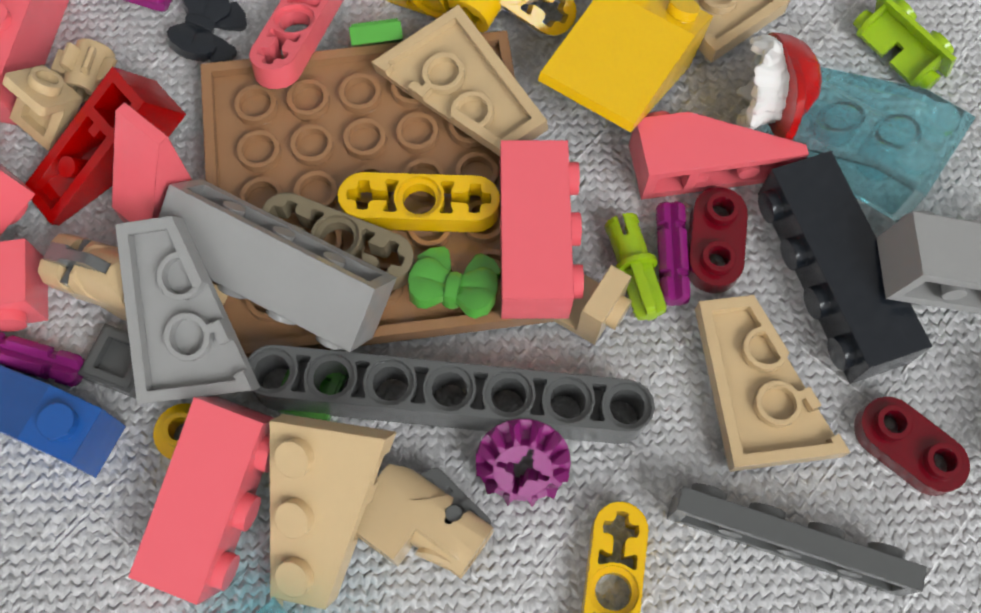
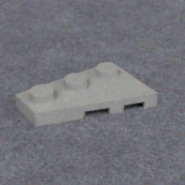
M166 216L115 224L137 405L261 389L183 218Z

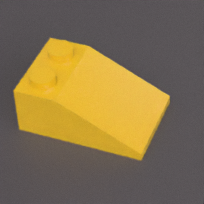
M593 0L541 70L538 81L631 133L690 67L712 21L713 15L701 10L699 4L694 0Z

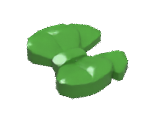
M446 247L429 248L417 256V261L409 273V298L417 308L427 309L442 303L448 309L460 307L468 317L476 319L487 315L495 305L501 269L493 258L480 253L474 256L463 275L459 272H451L449 250Z

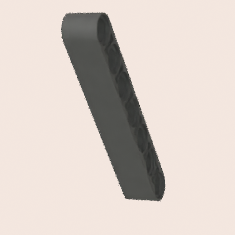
M283 345L263 346L255 350L248 357L250 366L261 389L252 390V392L265 407L276 411L314 412L336 417L490 431L496 425L509 420L532 419L551 426L564 439L624 444L637 439L653 418L655 410L654 398L648 388L640 382L630 379ZM278 368L290 370L289 377L282 386L276 389L263 388L264 378L270 371ZM332 373H341L349 378L347 386L337 394L327 395L320 392L319 388L322 381ZM397 379L407 385L406 392L396 400L387 401L376 395L378 387L387 380ZM445 385H455L464 391L466 397L456 406L447 407L439 404L435 400L434 394ZM500 391H513L520 396L523 406L515 412H504L495 407L492 398ZM558 396L571 397L580 407V415L574 418L559 416L551 407V400ZM617 401L628 403L636 412L637 422L633 424L619 422L610 412V404Z

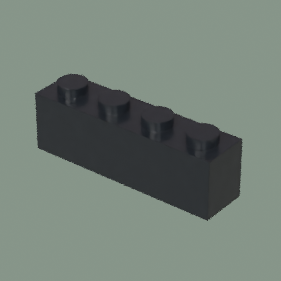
M832 151L772 169L758 193L760 212L767 223H772L781 241L780 250L782 258L790 270H795L804 289L805 306L809 314L814 319L819 320L828 339L827 348L833 364L839 370H843L849 384L910 364L930 349L932 344L911 304L889 300L885 297L877 238Z

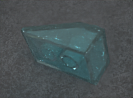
M821 67L822 84L819 97L802 117L797 133L792 141L807 145L809 152L807 158L832 151L854 196L898 222L902 216L912 212L927 196L976 117L928 89Z

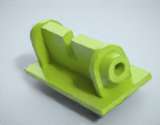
M876 0L874 13L866 9L854 20L853 25L858 29L856 35L881 58L897 45L902 51L889 62V66L906 80L913 89L919 86L926 92L932 88L941 78L936 72L937 70L945 77L950 75L957 59L953 55L954 48L941 33L934 30L929 33L915 21L917 19L916 13L906 1Z

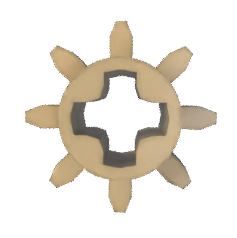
M79 39L75 45L67 42L64 50L58 49L51 70L58 73L67 85L82 96V104H85L112 66L115 67L117 60L115 59L114 52L106 45L91 39Z

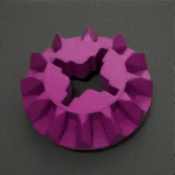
M514 419L503 422L488 431L478 445L476 452V476H480L484 482L487 494L496 493L502 496L507 506L513 500L527 501L533 507L538 499L545 496L555 499L558 488L563 482L569 481L571 465L569 447L560 433L543 422L532 419ZM532 449L533 468H528L524 475L515 477L513 463H519L522 457L527 455L528 450Z

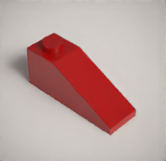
M112 66L28 179L25 185L35 193L31 201L51 225H61L113 186L115 110L124 102L168 136V138L186 116V113L156 80Z

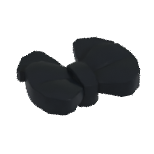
M182 0V6L187 16L185 17V23L171 26L167 30V41L170 49L180 56L194 61L205 62L209 60V63L231 61L237 55L236 48L224 39L214 35L215 28L241 32L247 28L246 13L236 1L230 3L229 0Z

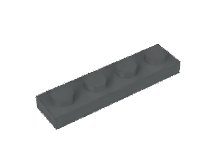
M694 483L691 488L683 486L672 497L666 518L668 520L898 597L923 591L927 566L905 560L906 552L898 547L880 542H868L866 547L845 540L846 532L835 526L819 522H810L808 527L785 520L786 512L777 507L763 503H750L748 508L727 501L728 494L725 491L706 484Z

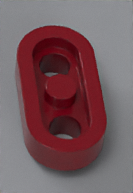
M714 187L702 192L698 196L690 214L688 277L695 287L707 293L715 294L729 290L735 285L744 269L748 210L742 197L728 188ZM713 207H722L728 211L729 215L720 216L715 213ZM709 255L721 256L726 265L717 266L713 264L709 259Z
M880 397L871 401L858 412L854 422V431L860 445L919 492L931 496H939L958 489L966 482L970 473V461L965 449L955 439L906 402L895 397ZM884 416L891 417L896 421L898 433H893L886 428ZM935 453L941 455L946 460V472L940 470L935 465Z

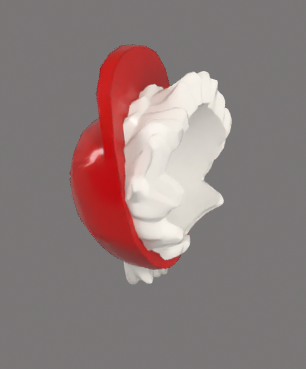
M774 32L752 37L750 40V45H752L750 50L756 53L751 62V68H754V75L746 86L740 87L736 91V94L746 100L749 106L742 109L741 113L737 115V125L755 130L759 126L768 124L774 136L793 140L802 117L819 97L822 84L821 65L810 47L804 41L792 35Z

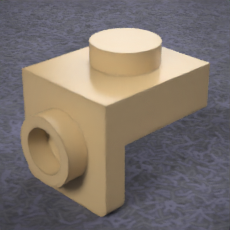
M45 65L7 72L2 82L17 97L9 118L47 151H50L77 115L83 97L67 85L58 73L47 68Z
M613 265L610 266L600 283L584 274L583 299H574L569 319H554V321L595 345L606 326L616 330L628 311L632 300L625 297V293L632 276Z

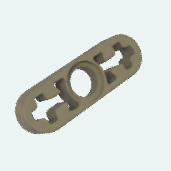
M294 193L274 195L263 205L262 210L278 218L288 219L292 212H294L299 223L303 227L311 229V234L321 240H324L326 235L334 230L343 229L349 231L354 236V241L345 252L359 259L362 258L363 261L381 269L379 260L372 255L364 253L366 240H369L368 244L371 254L381 258H388L391 252H397L401 266L390 265L386 271L397 277L392 290L399 289L408 283L409 273L415 264L411 244L403 236Z

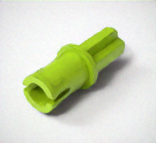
M634 213L622 214L627 235H624L616 215L605 223L604 228L609 236L617 261L615 267L632 276L626 291L628 298L632 300L631 307L634 316L638 320L651 321L657 319L667 309L654 270L658 263L657 258L654 254L648 252L639 226L638 216Z

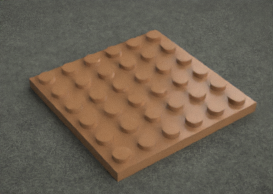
M507 30L481 33L515 78ZM401 42L314 51L299 79L294 84L281 89H268L261 86L255 79L250 59L200 64L206 181L260 209L274 195L294 193L341 211L338 201L339 187L346 178L360 172L476 175L491 180L498 188L500 194V156L376 73L371 62ZM418 191L406 198L404 206L412 213L423 214L431 210L436 201L429 193ZM365 192L361 194L360 201H356L358 209H368L369 201L373 200L371 193ZM388 192L390 203H387L389 212H395L394 192ZM444 194V213H451V194ZM476 195L470 196L468 203L469 212L479 213L482 205L481 197ZM500 210L495 224L482 232L389 230L409 241L413 249L415 263L417 256L427 249L446 247L450 252L451 272H459L463 275L474 256L480 253L493 258L501 269ZM292 212L288 219L280 218L290 224L304 228L306 232L311 234L312 230L303 227L294 212ZM338 229L328 233L323 241L346 251L351 247L354 236L347 230ZM369 240L365 241L364 253L376 257L379 260L381 270L386 272L390 265L401 266L397 252H391L388 258H381L371 254L368 244ZM501 276L498 279L495 305L487 315L476 319L468 317L460 307L448 309L442 303L427 309L417 308L410 301L407 283L399 289L392 290L373 338L361 346L554 322V319H501ZM228 296L223 305L247 359L255 350L267 345L332 350L320 344L316 340L315 334L298 325H288L275 321L267 315L265 308L248 299Z

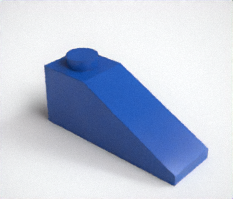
M0 365V433L96 478L126 426L98 406L50 384Z

